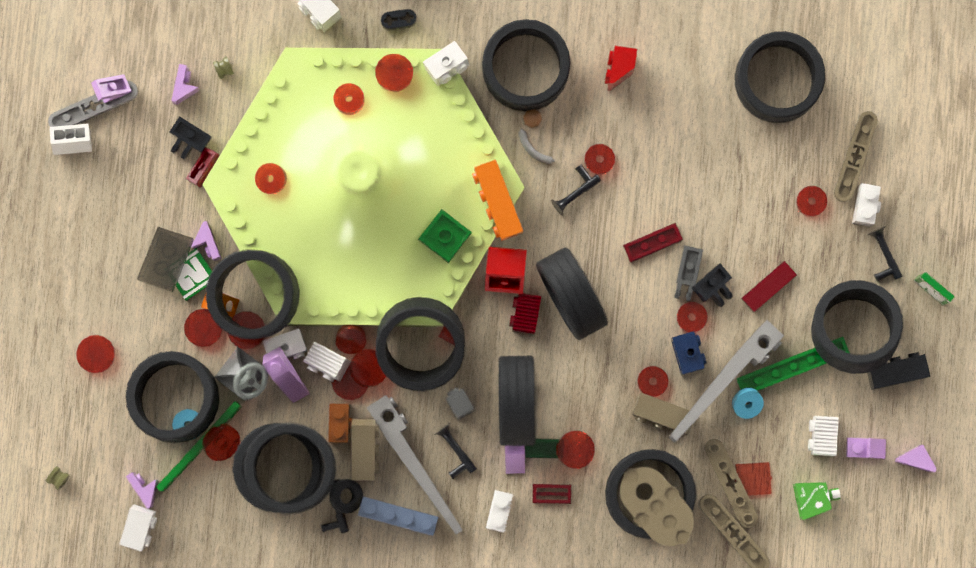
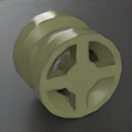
M227 56L223 57L221 61L213 62L219 79H223L227 74H234Z
M56 466L47 477L46 482L53 484L55 489L59 491L65 485L70 475L63 473Z

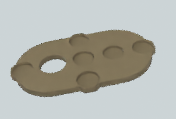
M640 467L627 470L620 485V498L623 505L634 517V522L637 526L642 527L660 545L676 546L686 544L690 540V535L694 528V516L689 506L680 497L679 490L671 486L664 476L655 469ZM641 483H647L652 487L653 494L648 500H641L636 495V488Z

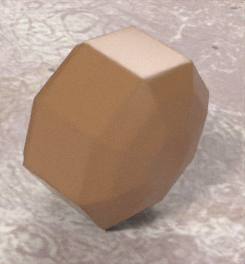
M528 110L523 120L526 126L535 128L541 123L542 117L537 110Z

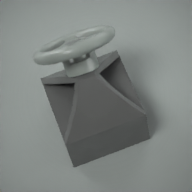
M237 347L214 378L237 394L238 397L248 401L263 392L268 382V372L262 364Z

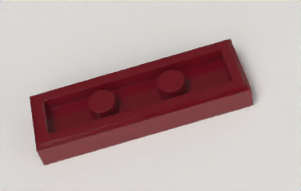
M673 223L624 244L623 248L630 263L681 242L683 238L676 223Z
M783 261L741 299L754 313L796 277L797 274L786 261Z

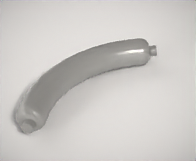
M520 129V141L524 149L533 158L547 164L555 162V159L536 151L530 144L526 131Z

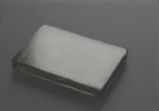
M157 227L137 280L173 292L194 239Z

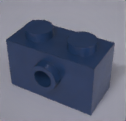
M693 331L671 338L681 375L705 368L704 365L707 362L704 353H700L699 346H701V340L699 335H695Z

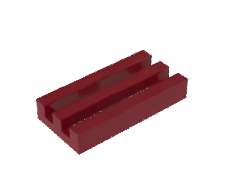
M206 147L187 175L186 180L201 188L220 155Z
M533 484L532 503L571 504V485ZM537 488H567V492H537ZM537 496H567V500H540L536 498Z

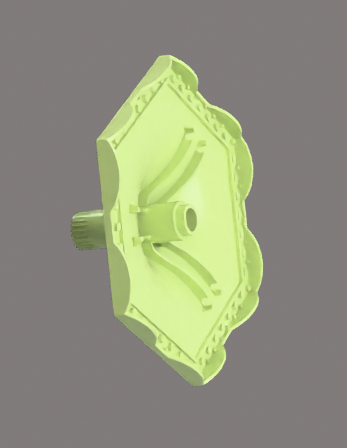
M285 48L205 179L203 186L240 251L261 250L275 254L283 259L293 270L298 281L300 294L296 314L288 325L379 326L381 319L390 308L405 299L414 297L432 298L441 301L453 310L488 251V247L491 246L496 238L492 228L495 227L493 219L489 220L486 213L488 205L486 201L482 202L479 195L481 187L479 183L475 184L472 173H475L474 167L496 159L514 206L520 198L525 187L461 75L457 73L446 84L437 86L425 70L423 61L442 49ZM441 209L472 232L449 263L418 240ZM258 260L246 261L277 316L284 301V289L279 275L264 262ZM417 316L401 321L395 327H440L443 324L429 317Z

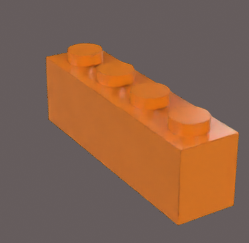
M496 159L474 167L475 173H472L475 184L479 183L481 187L479 195L482 202L486 201L488 205L486 213L489 220L493 219L495 227L492 228L496 238L500 237L502 242L523 234L521 223Z

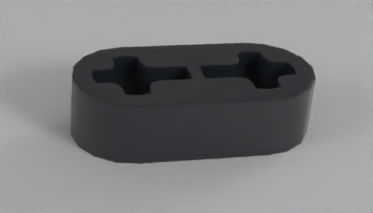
M411 9L389 11L381 17L382 27L386 30L410 28L417 21L416 13ZM406 14H409L410 17H414L410 20V23H407L406 20L400 19L405 18ZM388 16H391V19H398V21H393L390 26L388 23H384Z

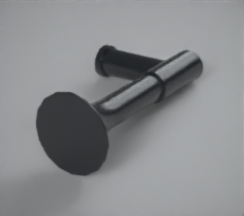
M582 164L575 170L582 176L585 183L562 200H551L554 208L562 216L564 215L565 207L601 182L597 174L591 178Z
M886 226L867 234L877 240L889 266L888 269L874 274L877 282L890 275H893L895 280L902 277L884 238L883 231Z
M448 423L434 435L442 436L462 462L458 467L448 472L452 479H455L464 470L467 469L471 474L477 468L452 437L449 430L450 423Z
M341 478L335 479L334 483L339 481ZM336 510L337 521L321 524L323 533L336 528H340L341 534L349 532L345 514Z

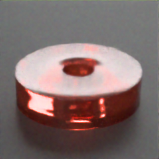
M346 83L336 89L333 101L339 112L345 115H353L362 109L365 98L359 86ZM352 97V100L348 102L346 98Z
M605 144L591 146L585 154V166L593 174L603 175L608 173L615 163L613 150ZM598 156H601L603 158V162H597L596 158Z
M263 164L255 174V183L258 189L264 193H279L286 185V172L278 164ZM270 175L273 176L272 182H269L268 177Z
M807 186L798 193L796 206L803 215L815 217L825 210L827 196L821 188ZM809 198L815 200L813 205L808 202Z
M697 302L683 304L678 309L676 315L679 327L685 332L700 331L706 325L708 318L706 309ZM689 314L695 315L694 321L689 320Z
M344 325L336 333V346L346 354L359 353L366 345V333L357 325Z
M646 367L638 375V388L646 395L657 397L667 389L668 376L660 367ZM650 378L656 379L655 385L649 383Z

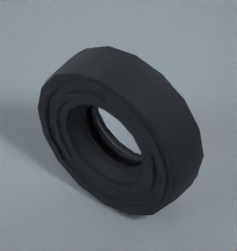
M341 479L334 483L329 493V500L337 512L343 514L353 513L361 506L363 491L356 481ZM344 489H349L352 493L351 501L347 504L341 500V492Z

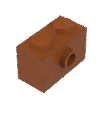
M329 403V443H349V429H351L353 419L350 418V404Z

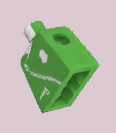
M826 482L793 484L800 520H805L831 510L830 501L841 499L839 488L828 490Z

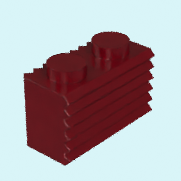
M525 293L518 294V297L514 296L512 308H516L515 316L511 315L509 327H513L512 332L535 335L541 296Z

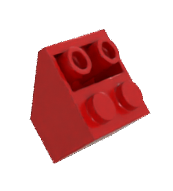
M615 46L613 51L610 50L607 65L611 67L607 69L604 83L608 84L607 90H612L633 74L638 49Z
M488 247L485 291L523 294L527 250Z

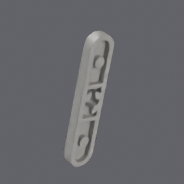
M127 81L132 92L107 103H104L103 100H98L96 94L52 113L48 119L49 126L58 127L80 124L134 100L138 95V88L133 82ZM91 102L95 104L103 102V104L96 106V111L92 109L84 111L91 106Z

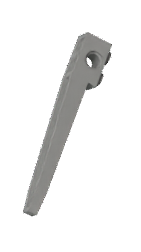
M766 320L735 353L669 438L675 443L749 362L754 366L759 362L763 364L770 357L768 355L770 350L773 349L775 351L782 344L780 340L784 335ZM759 340L765 342L766 349L759 346Z
M385 395L368 406V411L376 419V423L387 441L455 534H458L462 531L461 526L401 433L407 429L405 424L408 421L403 413L400 415L397 413L395 408L398 405L392 397L388 398ZM388 411L394 414V419L391 422H385L383 419V415Z

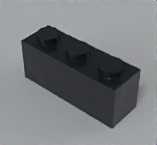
M919 352L908 354L906 359H901L900 356L893 357L889 360L890 362L867 373L871 390L931 377L926 355H920Z

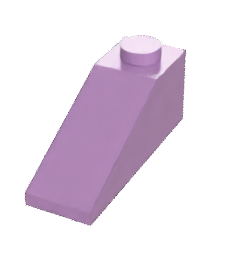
M281 347L263 355V366L272 380L293 403L310 394Z

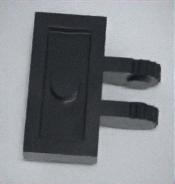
M180 116L169 131L170 134L178 138L171 149L172 153L175 154L179 150L182 142L188 144L181 154L183 160L188 157L192 148L202 153L212 139V136Z
M721 263L717 264L691 287L702 302L707 301L711 297L719 307H722L725 302L717 293L718 290L728 300L733 297L725 285L732 277Z

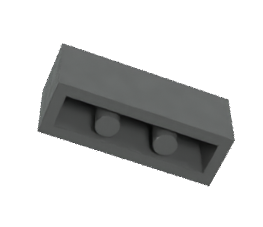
M455 388L447 393L446 401L457 420L475 411L463 388L460 390Z

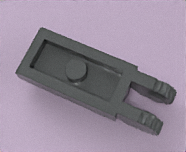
M684 245L674 298L679 299L682 285H687L689 288L685 298L686 301L690 302L693 292L691 287L697 281L703 249Z

